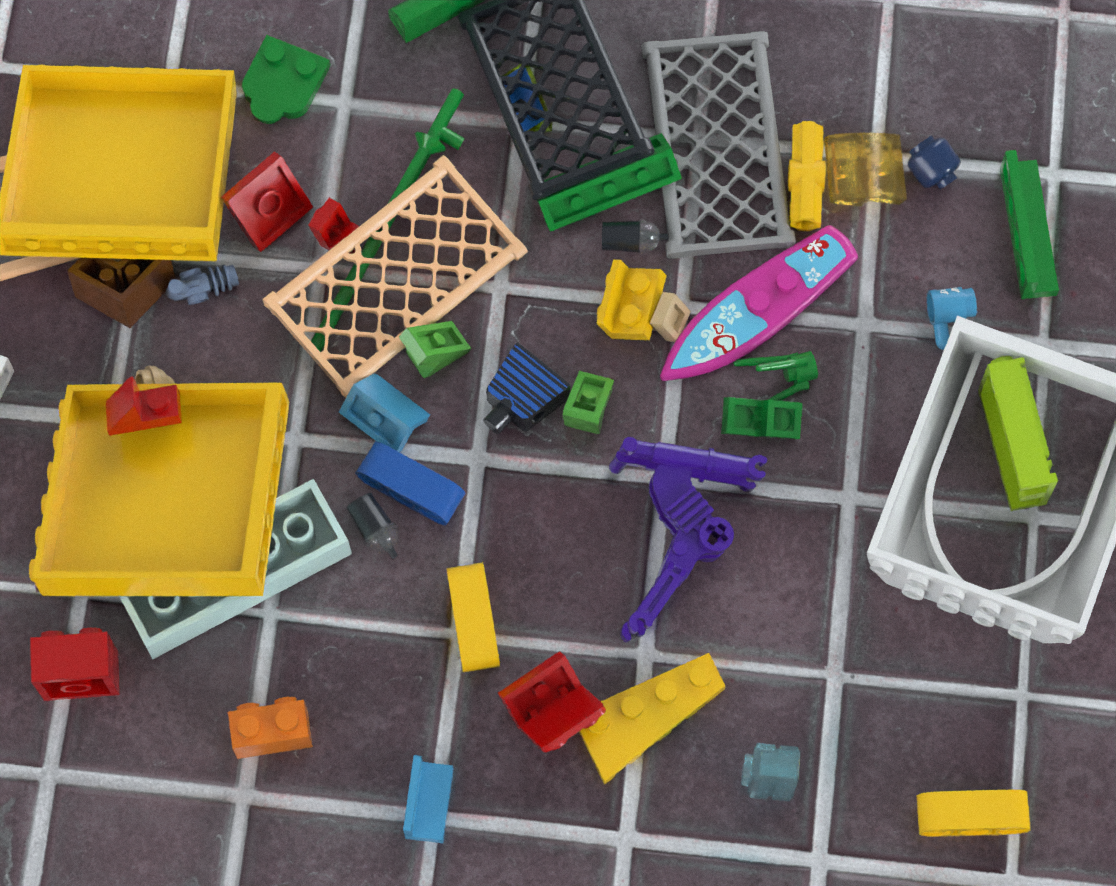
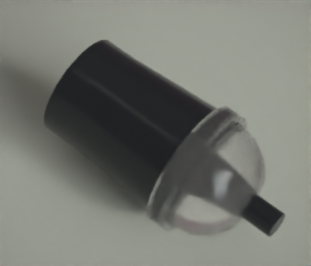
M640 219V221L602 222V250L636 252L640 253V255H645L646 252L655 250L659 245V241H669V233H660L656 224L646 221V219Z
M367 493L349 504L346 509L364 538L366 547L378 554L388 552L392 560L397 558L398 554L394 548L399 541L398 526L390 520L373 494Z

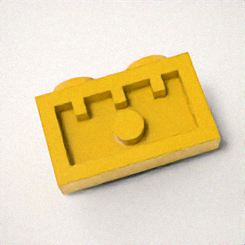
M614 259L610 272L606 276V288L602 303L597 309V325L611 339L650 340L653 330L650 322L661 298L667 275L661 269L629 268L622 260Z

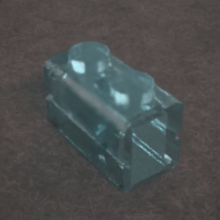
M757 743L753 748L752 754H745L744 763L742 764L741 785L748 786L747 794H749V797L767 799L768 796H771L772 800L790 802L799 780L801 752L799 748L780 745L779 749H776L773 744Z

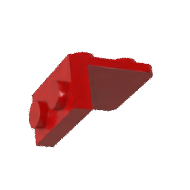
M560 651L498 692L517 728L542 752L559 749L574 734L582 729L593 726L599 717L606 712L603 703L580 683L566 656Z

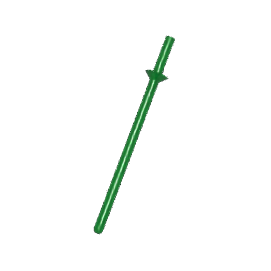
M451 89L427 134L415 132L419 148L388 203L417 181L431 154L446 151L445 146L439 140L459 150L465 138L446 127L464 97L460 90ZM397 215L394 218H392L389 222H387L389 229L391 228ZM370 236L361 250V255L364 258L373 259L382 241L375 240ZM355 263L345 281L355 280L357 269ZM363 263L360 265V281L370 264ZM341 286L333 303L348 305L355 292L354 289L350 286ZM344 310L331 311L329 325L332 329L337 325ZM327 313L318 328L326 326ZM315 333L311 342L320 352L324 348L325 336L322 333Z

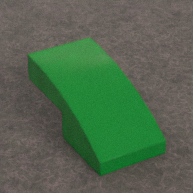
M724 397L721 434L800 439L802 403Z

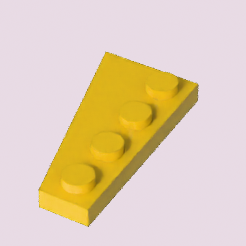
M710 653L601 701L606 708V712L599 717L593 726L582 729L579 733L604 785L613 779L624 767L642 756V753L658 740H662L671 733V730L682 721L691 717L725 690V684Z

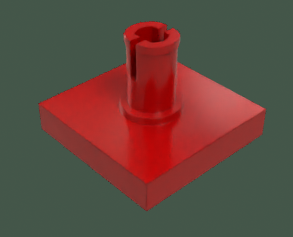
M273 152L221 196V199L252 246L259 252L267 248L313 208L312 203L282 156L276 152Z

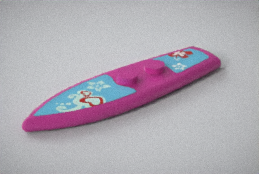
M828 225L779 253L730 285L692 318L679 335L666 358L660 379L662 381L686 379L712 372L742 358L772 338L812 304L858 260V254L850 240L838 229Z

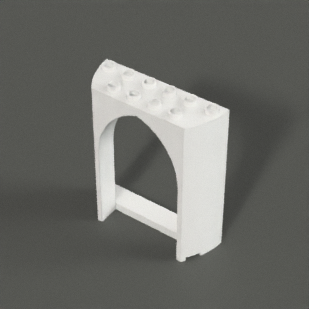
M957 316L869 545L867 558L870 563V569L886 584L901 589L905 596L915 600H922L923 598L936 602L940 609L949 613H958L960 611L973 616L972 619L976 623L983 626H1000L1008 629V633L1011 636L1021 640H1029L1031 638L1042 643L1070 644L1072 640L1079 638L1085 632L1116 544V418L1069 546L1050 567L1039 575L1018 585L1003 589L987 590L964 581L957 574L944 555L936 536L932 512L934 486L982 355L993 359L1002 356H1011L1012 359L1024 357L1025 364L1023 367H1026L1027 371L1116 403V373Z

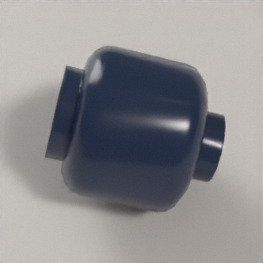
M931 135L909 151L911 157L908 159L907 165L922 187L931 188L937 185L941 190L958 178L954 171L959 168L961 161L945 138L934 139Z

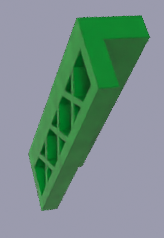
M660 133L649 138L655 150L651 156L537 200L549 231H554L681 180L682 177L672 148L663 134ZM630 145V146L625 147V148H623V149H620V150H618V151H616V152H613L612 155L617 154V153H620V152L625 151V150H627V149H630V148L633 147V145ZM593 160L591 162L581 165L579 168L592 164L599 160ZM561 173L551 178H548L545 180V182L566 173Z
M1016 150L1005 151L1000 166V174L1021 299L1057 296L1059 287L1037 160L1018 161Z

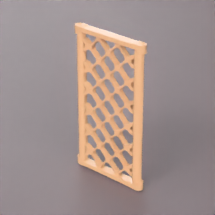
M444 155L433 163L434 168L278 292L272 291L262 299L264 306L280 320L332 380L345 398L353 384L375 373L405 348L399 338L401 333L394 338L389 334L381 332V317L383 315L401 316L405 329L434 324L512 260L518 261L528 253L526 246L513 235ZM447 175L460 189L462 194L445 192L441 179ZM424 193L437 198V214H418L414 201ZM444 198L461 200L463 202L462 217L443 216L441 214L442 200ZM470 201L486 220L467 218V202ZM396 215L409 219L411 221L410 236H391L388 231L387 222ZM427 220L435 222V238L432 240L416 238L414 236L415 221ZM443 222L459 224L461 226V240L459 242L442 241L439 238L440 224ZM465 226H484L486 228V243L482 245L467 243L464 240ZM492 227L508 244L506 248L502 249L490 244V229ZM370 236L375 240L382 241L384 243L383 257L381 259L364 258L361 255L360 244ZM391 241L407 243L409 245L408 260L404 262L389 260L387 258V244ZM424 244L433 246L434 262L431 264L415 263L412 260L413 245ZM441 246L457 248L460 252L459 264L457 266L440 265L437 262L438 248ZM465 249L482 250L485 254L486 264L477 271L465 267L462 263L463 251ZM342 258L346 261L354 262L357 266L355 280L344 281L335 279L332 266ZM363 263L380 265L382 268L381 282L366 283L360 281V265ZM387 266H399L407 269V282L404 286L386 284L385 268ZM413 268L429 269L432 271V286L430 288L411 286L410 275ZM438 271L455 272L458 275L459 286L450 293L437 289L435 286L436 273ZM315 280L321 284H326L329 287L328 301L326 303L307 301L305 288ZM336 285L352 287L355 291L354 303L350 306L334 304L331 300L332 288ZM360 288L379 290L380 300L377 308L360 307L357 304L358 290ZM384 291H402L405 294V308L403 310L385 309L383 307ZM298 293L300 294V297L294 298ZM410 293L428 294L431 298L432 308L423 315L410 311L408 309ZM287 302L301 308V322L299 325H296L281 308ZM308 307L325 309L327 311L326 326L323 328L306 326L304 324L305 309ZM332 310H344L352 313V327L350 330H338L330 327V313ZM359 312L376 314L378 316L377 331L374 333L357 331L355 328L356 314ZM305 332L322 333L325 336L324 350L322 352L304 334ZM330 335L348 336L350 338V352L347 355L329 353L327 346ZM356 337L375 339L377 352L367 360L354 355V339ZM383 342H388L384 347L382 346ZM327 360L347 361L350 374L343 379ZM356 364H360V366L355 369L354 366Z

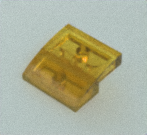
M863 132L827 135L824 138L830 203L862 207L868 201L900 205L907 199L900 134Z

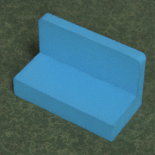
M375 373L353 384L339 411L341 415L376 442L383 443L398 452L403 450L413 430L427 422L430 416L428 412Z
M413 756L403 826L405 839L444 843L454 770L453 765L423 762L422 756Z

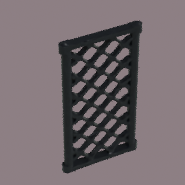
M493 0L459 13L457 17L463 30H467L529 179L528 189L534 200L550 196V194L616 168L642 160L655 152L650 139L645 138L584 0ZM530 1L527 8L523 11L513 9V7ZM537 2L553 5L547 17L542 18L530 14ZM559 9H573L576 16L566 25L552 21ZM497 14L492 23H478L482 19ZM510 14L521 18L514 30L498 27L504 15ZM532 21L543 25L536 37L520 34L526 22ZM549 28L565 32L558 44L542 41ZM501 34L510 37L503 50L489 49L487 42L493 35ZM571 35H585L588 42L580 51L564 48ZM516 41L532 44L525 57L509 53ZM538 48L554 51L547 64L531 60ZM560 55L576 58L571 70L563 71L554 68ZM510 60L522 64L514 77L500 75L498 69L505 61ZM596 62L599 70L592 78L576 75L581 63ZM531 67L544 71L538 83L531 84L521 81L525 68ZM557 75L566 78L559 91L543 88L548 76ZM572 82L588 85L582 98L565 95ZM519 87L533 91L526 104H512L509 96ZM608 89L611 98L603 106L587 102L593 90ZM539 95L555 98L550 110L541 111L532 108ZM562 102L578 106L574 115L569 119L554 115L559 104ZM584 109L600 113L593 126L577 122ZM528 115H535L545 119L538 131L523 130L521 123L524 122ZM606 117H621L624 125L616 133L600 130L599 128ZM551 122L567 126L560 139L544 135ZM578 129L590 133L583 146L579 147L566 142L573 130ZM603 137L612 140L605 154L589 150L594 138ZM541 142L557 146L552 157L547 160L535 159L532 151ZM619 144L633 145L630 149L612 155ZM562 150H569L579 154L573 166L566 167L555 163ZM586 157H591L599 160L597 162L579 168L583 159ZM553 170L566 173L546 182L544 180Z

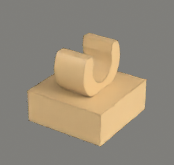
M662 293L650 322L653 326L652 331H657L666 341L670 342L677 341L691 313L675 293Z

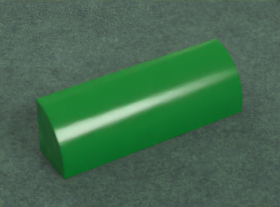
M405 0L390 8L388 15L404 41L408 43L485 0Z

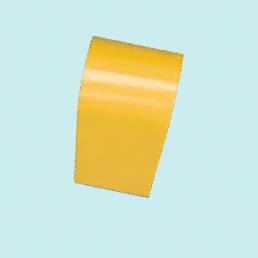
M483 562L446 568L463 673L500 667Z
M1025 790L940 791L917 795L919 835L921 836L1011 835L1031 831L1028 793Z

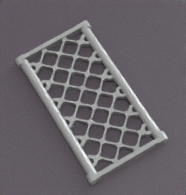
M759 31L746 34L644 42L641 47L643 59L647 60L655 134L662 133L670 146L671 142H674L679 137H685L696 147L687 157L673 154L679 171L689 169L700 178L691 189L678 186L676 182L662 187L667 233H669V242L665 244L667 258L675 259L687 256L773 248L782 249L795 245V231L791 230L766 51V48L769 47L768 33ZM752 46V50L743 56L730 49L731 47ZM718 49L709 59H705L695 52L698 50ZM683 52L675 62L660 58V54ZM722 53L728 54L738 62L729 73L722 72L712 64ZM688 56L693 57L703 65L694 76H689L678 68V65ZM741 67H745L755 71L756 82H753L748 87H743L733 80L732 76ZM707 70L712 71L722 79L714 90H708L697 82ZM671 74H677L687 81V85L677 94L664 90L663 79H666ZM727 84L742 93L736 102L731 105L717 96V93ZM690 88H696L707 96L704 102L697 108L682 100V97ZM744 99H751L754 102H759L761 113L752 119H748L739 113L736 108ZM710 102L717 103L727 111L717 122L711 121L701 113ZM675 105L682 106L692 114L683 125H677L674 122L668 121L667 111ZM730 116L736 117L746 125L738 136H732L721 128V125ZM695 119L701 120L711 128L706 136L700 140L686 131V128ZM750 130L764 134L765 145L756 151L749 149L740 142ZM716 133L731 143L721 154L715 153L705 145L711 136ZM733 148H739L750 156V159L742 168H736L725 160V157ZM699 151H704L715 160L705 172L700 171L689 162ZM754 162L768 166L769 177L765 178L761 183H756L744 173ZM719 165L726 167L735 175L726 186L719 185L709 177ZM738 180H743L754 188V192L745 201L739 200L729 192V189ZM703 183H708L719 192L718 196L710 204H705L694 196V192ZM758 194L772 198L774 209L770 210L766 215H760L749 207L750 202ZM722 198H728L739 207L729 219L724 218L713 209ZM687 201L694 202L704 210L694 222L680 218L679 207ZM742 212H747L759 221L750 233H744L733 224ZM708 215L713 216L724 225L713 237L708 236L698 228L701 221ZM761 227L777 231V236L753 238ZM727 230L733 231L742 238L739 240L717 242ZM695 233L707 241V243L683 245V239Z

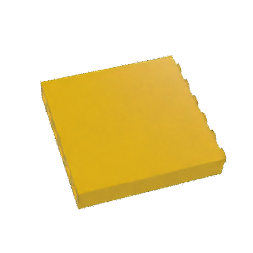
M23 65L0 193V255L217 261L224 205L221 196L225 194L237 98L234 70Z
M122 384L67 385L65 399H61L59 403V417L61 419L59 430H56L53 435L54 459L53 462H49L47 467L48 491L47 494H43L41 500L42 524L36 528L35 532L36 556L35 559H31L29 564L30 580L35 583L41 595L263 596L290 403L283 384H137L140 391L177 385L180 392L182 423L109 436L107 432L106 401Z

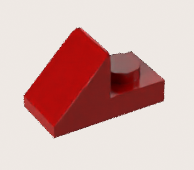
M134 377L128 378L106 401L107 432L109 436L182 423L180 392L177 385L140 391Z

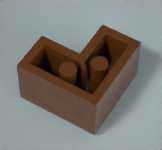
M79 258L67 270L77 299L128 328H131L166 292L169 282L176 279L171 260L121 259L117 262L112 258Z

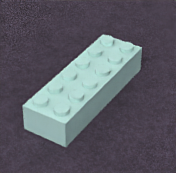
M312 479L276 498L263 596L119 597L152 659H155L352 553L347 537L315 480Z

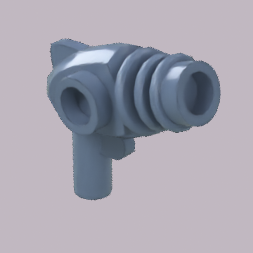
M222 265V271H220L219 267H215V273L211 267H208V275L201 273L200 268L181 272L179 274L181 280H171L165 295L174 301L187 299L188 305L202 303L209 300L208 293L211 292V289L218 296V287H220L222 292H225V285H227L229 290H232L234 286H238L234 265Z

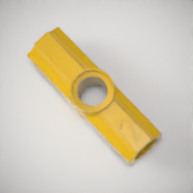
M802 121L799 124H794L792 127V156L789 159L788 191L791 192L789 221L790 227L796 228L798 231H812L821 227L822 193H824L826 162L822 161L824 144L823 126L816 124L814 121Z

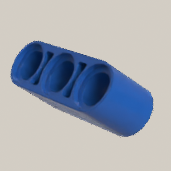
M374 442L355 472L356 476L365 484L440 525H447L466 494L456 483L380 442Z

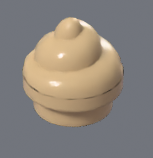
M146 366L145 369L136 372L135 381L137 384H175L170 376L166 375L163 370L156 366Z

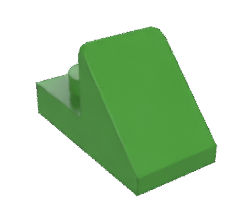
M452 321L408 327L399 336L407 349L408 357L424 378L430 377L471 350V347Z
M579 371L563 410L564 425L600 434L604 411L612 393L614 379Z

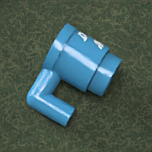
M962 287L927 291L928 316L930 323L934 326L936 345L939 349H945L950 336L948 323L955 322L957 316L965 319L976 316L977 303L972 288L962 289Z

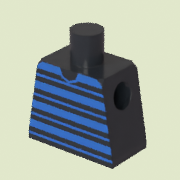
M517 342L486 389L487 401L494 408L483 419V422L498 435L510 422L514 423L522 431H529L567 401L570 395V384Z

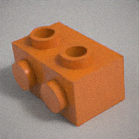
M283 697L276 699L273 705L259 707L258 703H245L237 706V710L228 712L232 748L237 759L313 747L308 710L304 700L297 701L296 697Z

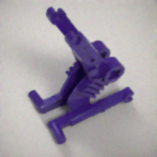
M627 437L623 440L620 450L609 464V470L614 474H619L629 465L654 471L649 482L650 497L659 515L658 519L664 523V526L673 535L654 585L637 610L621 627L620 635L624 642L627 643L631 640L629 631L638 637H642L645 634L646 629L652 626L653 621L675 589L689 576L697 561L712 562L717 560L733 541L734 531L731 524L723 518L712 517L711 513L714 509L696 491V488L692 485L691 478L698 479V482L702 483L706 480L735 485L745 492H751L756 487V484L748 482L746 477L755 481H760L765 477L766 473L764 471H758L755 468V465L761 467L766 464L767 458L765 456L756 455L750 458L716 452L714 448L704 450L663 442L650 443L636 440L633 437ZM710 534L717 539L714 545L707 541Z

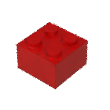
M83 628L79 630V634L64 635L62 631H45L41 633V637L30 638L31 683L44 701L120 695L118 650L107 631L102 632L100 628Z

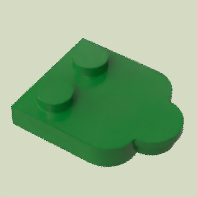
M266 35L242 82L244 96L251 103L250 108L254 118L265 124H273L282 117L296 119L303 116L308 111L331 67L330 60Z

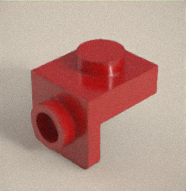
M330 197L321 208L315 211L311 222L308 224L320 246L327 250L332 249L359 227L350 221L342 205Z

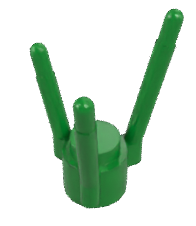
M811 351L783 356L738 359L733 363L736 367L756 366L755 369L758 372L782 369L786 381L794 382L793 386L767 400L782 401L799 391L809 389L808 381L818 378L816 360Z

